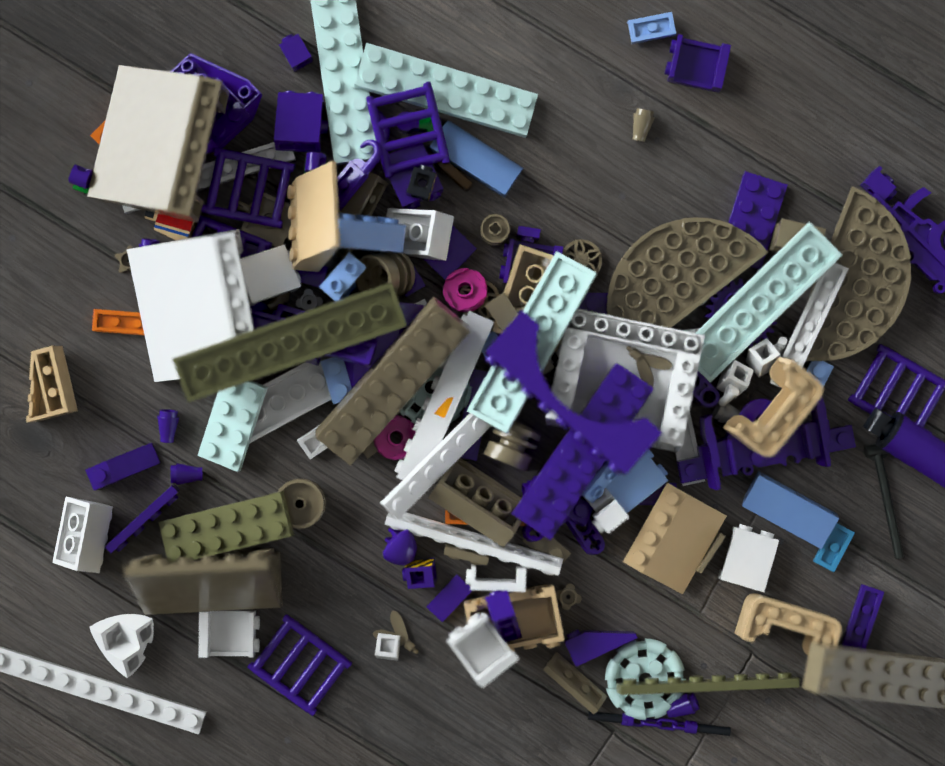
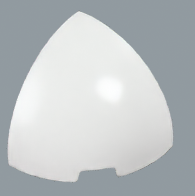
M123 614L101 620L90 626V630L95 642L107 660L116 670L128 678L145 660L143 653L147 643H152L154 624L152 618L144 615Z

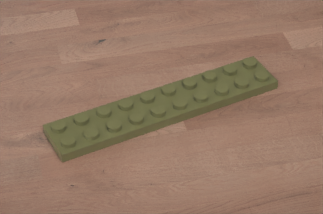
M390 282L174 357L172 360L187 401L191 402L406 327L407 325L393 284Z

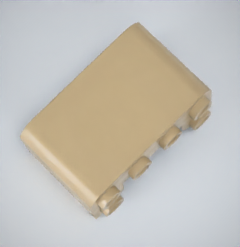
M779 357L770 368V378L782 389L757 421L752 423L742 415H735L723 426L724 430L745 447L765 457L773 456L779 451L823 394L821 383L791 359Z
M553 584L526 588L525 592H508L522 638L506 643L511 651L515 652L516 647L522 646L524 650L536 648L537 643L546 644L547 648L560 646V642L565 641ZM487 596L464 601L467 620L476 613H484L488 615V620L495 628L485 599Z
M758 593L749 594L745 598L735 630L736 635L751 642H754L755 637L760 634L768 635L771 624L804 633L802 649L806 655H809L811 642L838 645L841 635V625L836 619L821 612Z

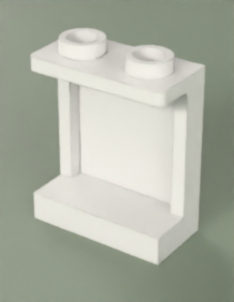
M285 245L240 259L250 307L260 301L287 292H294L301 287L300 275L297 271L293 270L292 261L289 260L290 251L286 249Z
M740 524L739 528H732L733 534L722 570L720 569L718 578L764 592L779 540L774 539V534L762 530L760 534L753 533L752 527Z
M471 564V569H467L466 584H471L470 590L525 592L526 568L516 566V579L477 578L476 565Z
M256 610L199 612V658H208L209 656H248L253 658L260 649V640L256 639V630L260 628V616H256Z
M476 613L467 620L468 624L462 629L458 627L453 630L446 642L479 686L484 687L518 661L519 658L514 651L509 649L488 620V615Z

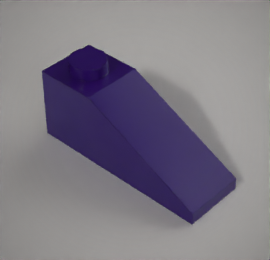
M149 443L106 460L85 471L95 491L149 469L161 462L153 443Z
M497 590L485 597L495 629L504 642L507 643L522 638L507 590Z
M576 629L566 634L567 638L564 639V642L577 667L636 639L637 636L634 631L583 630L579 632Z

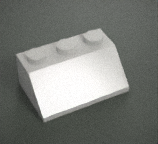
M66 497L52 563L75 571L100 573L113 507L102 503Z

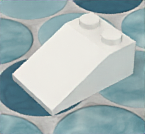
M388 208L386 217L399 219V224L406 225L403 252L407 256L446 261L454 216L432 210Z

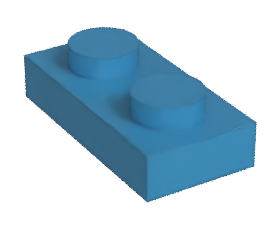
M837 523L822 549L819 548L813 562L835 572L855 532Z

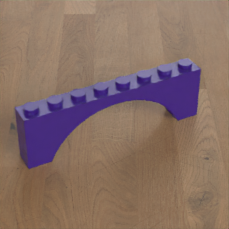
M522 310L485 351L487 356L485 360L495 369L499 366L505 372L503 376L512 384L516 381L522 386L521 392L529 399L534 397L540 402L538 406L545 413L549 414L551 412L557 417L555 421L565 430L570 428L575 433L573 437L579 443L584 445L586 442L592 448L590 452L599 460L604 458L610 463L608 468L616 475L620 473L623 476L626 475L662 432L645 417L622 424L600 423L584 418L563 405L551 392L540 371L536 348L540 325Z

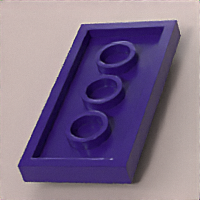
M745 171L728 223L753 236L767 250L788 185ZM765 255L750 267L760 270Z

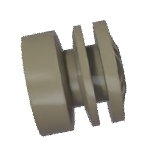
M385 251L364 256L359 260L366 267L364 272L355 281L360 293L390 282L393 284L397 297L407 294L412 289L415 281L414 266L404 252Z
M515 421L508 434L494 429L493 433L501 439L499 442L489 441L484 455L527 472L532 457L524 453L525 448L536 450L537 446L528 443L529 438L539 441L541 436L531 428Z

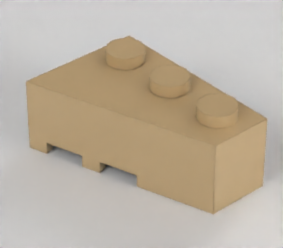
M49 346L31 351L29 375L31 387L30 394H28L29 415L26 417V423L39 422L77 412V404L63 346Z

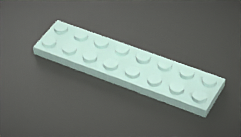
M311 0L334 161H336V166L348 164L350 160L354 159L368 161L374 153V148L370 145L361 148L360 145L364 141H376L366 101V97L370 96L369 91L354 87L364 53L356 0Z
M366 43L354 87L385 96L422 87L424 83L430 81L438 112L526 138L538 94ZM425 95L403 100V102L428 109Z
M810 222L695 333L704 335L698 371L710 383L842 256Z
M559 252L555 253L523 310L540 325L536 348L541 373L597 276L596 272ZM492 366L467 411L508 434L528 397L521 392L522 386L516 381L512 384L503 376L505 372L499 366L496 369Z

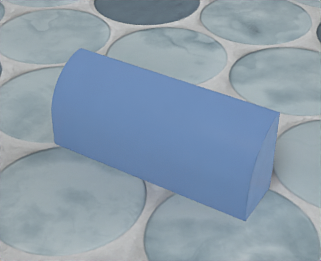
M448 120L442 128L449 152L450 164L505 198L524 168ZM433 140L429 148L430 151L436 154L439 153L437 141Z
M759 471L750 484L742 502L744 508L820 549L824 546L839 520L837 513Z

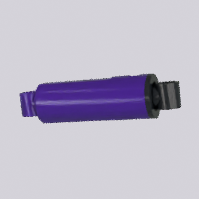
M875 407L863 424V427L877 436L876 446L945 488V442L926 428L910 420L904 414L896 412L889 416Z

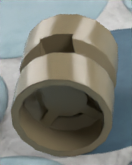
M498 214L487 216L482 221L480 228L483 241L493 247L504 244L508 239L510 231L507 219Z

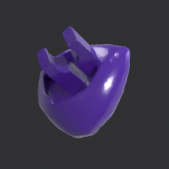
M389 527L388 531L391 532L392 537L385 538L387 545L383 550V558L396 565L404 566L410 564L417 554V543L413 534L408 529L400 531Z

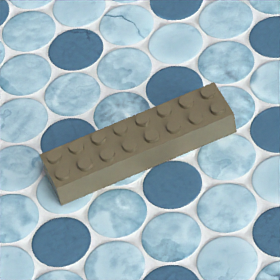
M433 297L317 427L316 439L351 466L470 333L468 324L436 297Z
M811 642L802 688L820 695L945 709V659Z

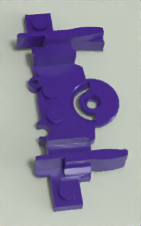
M923 187L910 195L903 203L898 201L892 208L877 193H874L872 197L893 215L903 231L909 252L912 255L910 263L914 264L930 281L938 282L933 286V291L936 294L945 292V250L940 242L941 234L943 231L945 232V220L937 225L930 218L922 220L911 211L918 202L931 194V192ZM944 235V237H943V245H944V247H945V235Z
M821 396L811 409L813 421L801 422L775 455L765 457L745 447L728 432L725 438L716 440L712 427V415L707 414L700 417V432L704 444L696 446L698 456L677 461L680 482L684 484L707 479L709 488L721 490L718 467H721L723 476L738 475L739 469L742 474L751 475L753 473L751 465L758 468L778 463L787 466L786 458L790 455L794 457L795 463H799L802 458L813 459L815 457L818 465L829 467L831 466L830 452L856 447L852 425L830 428L825 403ZM754 399L742 408L739 415L746 417L754 423L772 401Z

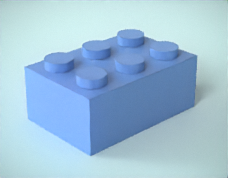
M338 212L340 247L403 252L406 225L399 224V219L378 216L377 219V217L356 214L355 218V215Z

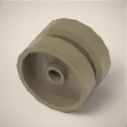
M295 479L286 482L278 490V492L284 491L292 528L303 529L314 525L322 518L326 510V497L324 491L317 483L309 479ZM298 499L304 502V506L301 508L297 507Z

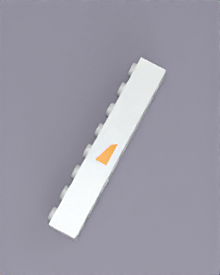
M469 311L468 315H462L461 319L468 324L470 333L441 364L440 368L444 370L441 377L436 376L431 389L434 390L431 398L427 397L423 404L422 410H425L422 419L417 418L413 427L416 434L413 440L409 438L403 451H406L407 454L404 460L399 459L395 468V472L398 473L396 478L404 480L442 442L494 321Z

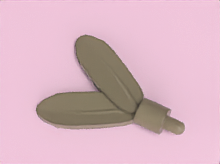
M626 347L630 352L629 355L636 360L641 380L651 387L654 386V377L650 367L660 370L672 368V363L666 358L640 353L636 348Z
M392 611L390 620L394 632L376 630L373 632V636L377 639L378 633L399 635L400 646L405 647L409 652L412 651L418 654V650L415 648L416 645L408 640V633L401 615L397 611Z

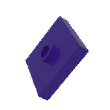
M452 225L446 261L422 259L446 280L447 276L457 270L477 248Z

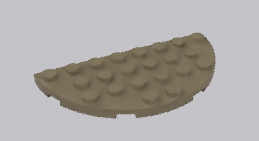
M851 186L830 243L842 254L835 263L848 268V271L806 361L837 360L868 348L879 340L894 324L902 311L909 292L911 258L903 231L893 215L880 202ZM816 280V281L814 282V284H813V287H812V289H811L810 295H811V293H812V291H813V288H814V286H815L817 280Z
M694 217L662 224L640 237L619 261L609 284L606 304L607 315L671 328L761 259L768 251L750 234L721 220Z

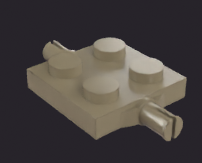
M265 192L263 193L259 211L260 216L272 218L276 201L275 197ZM239 201L238 205L240 206L237 207V210L250 213L252 203L248 205ZM284 202L281 216L283 221L282 228L244 221L240 230L272 242L273 247L284 245L291 227V220L288 219L290 204Z

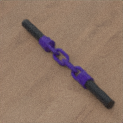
M588 711V720L621 723L623 726H651L663 730H684L685 733L693 734L697 732L730 736L731 727L699 724L696 721L686 720L685 722H678L666 718H646V720H640L641 723H634V718L624 713L596 712L593 714ZM662 722H671L672 727L662 726Z

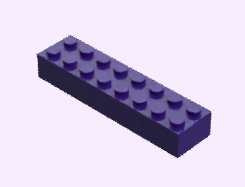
M615 363L579 415L592 421L607 424L632 422L654 388L618 363ZM571 429L565 434L511 513L549 540L557 532L605 461L604 458L599 460L590 452L592 448L586 442L584 445L579 443L573 437L575 433Z

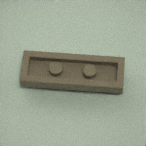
M558 652L550 658L543 668L544 672L593 714L600 709L608 697Z

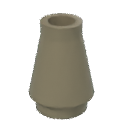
M637 108L636 113H633L632 140L646 141V137L655 119L653 111Z

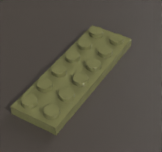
M284 491L158 522L169 563L179 562V558L193 557V560L205 556H212L294 536Z

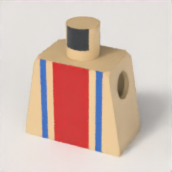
M149 211L145 212V219L155 221L154 230L173 240L191 238L197 225L196 222Z

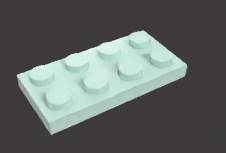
M248 381L218 392L198 456L236 472L241 471L268 387Z

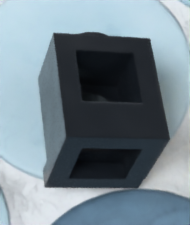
M420 165V168L414 167L406 192L407 196L429 202L437 176L435 172H432L433 168L425 165ZM419 180H426V186L420 187L418 185Z

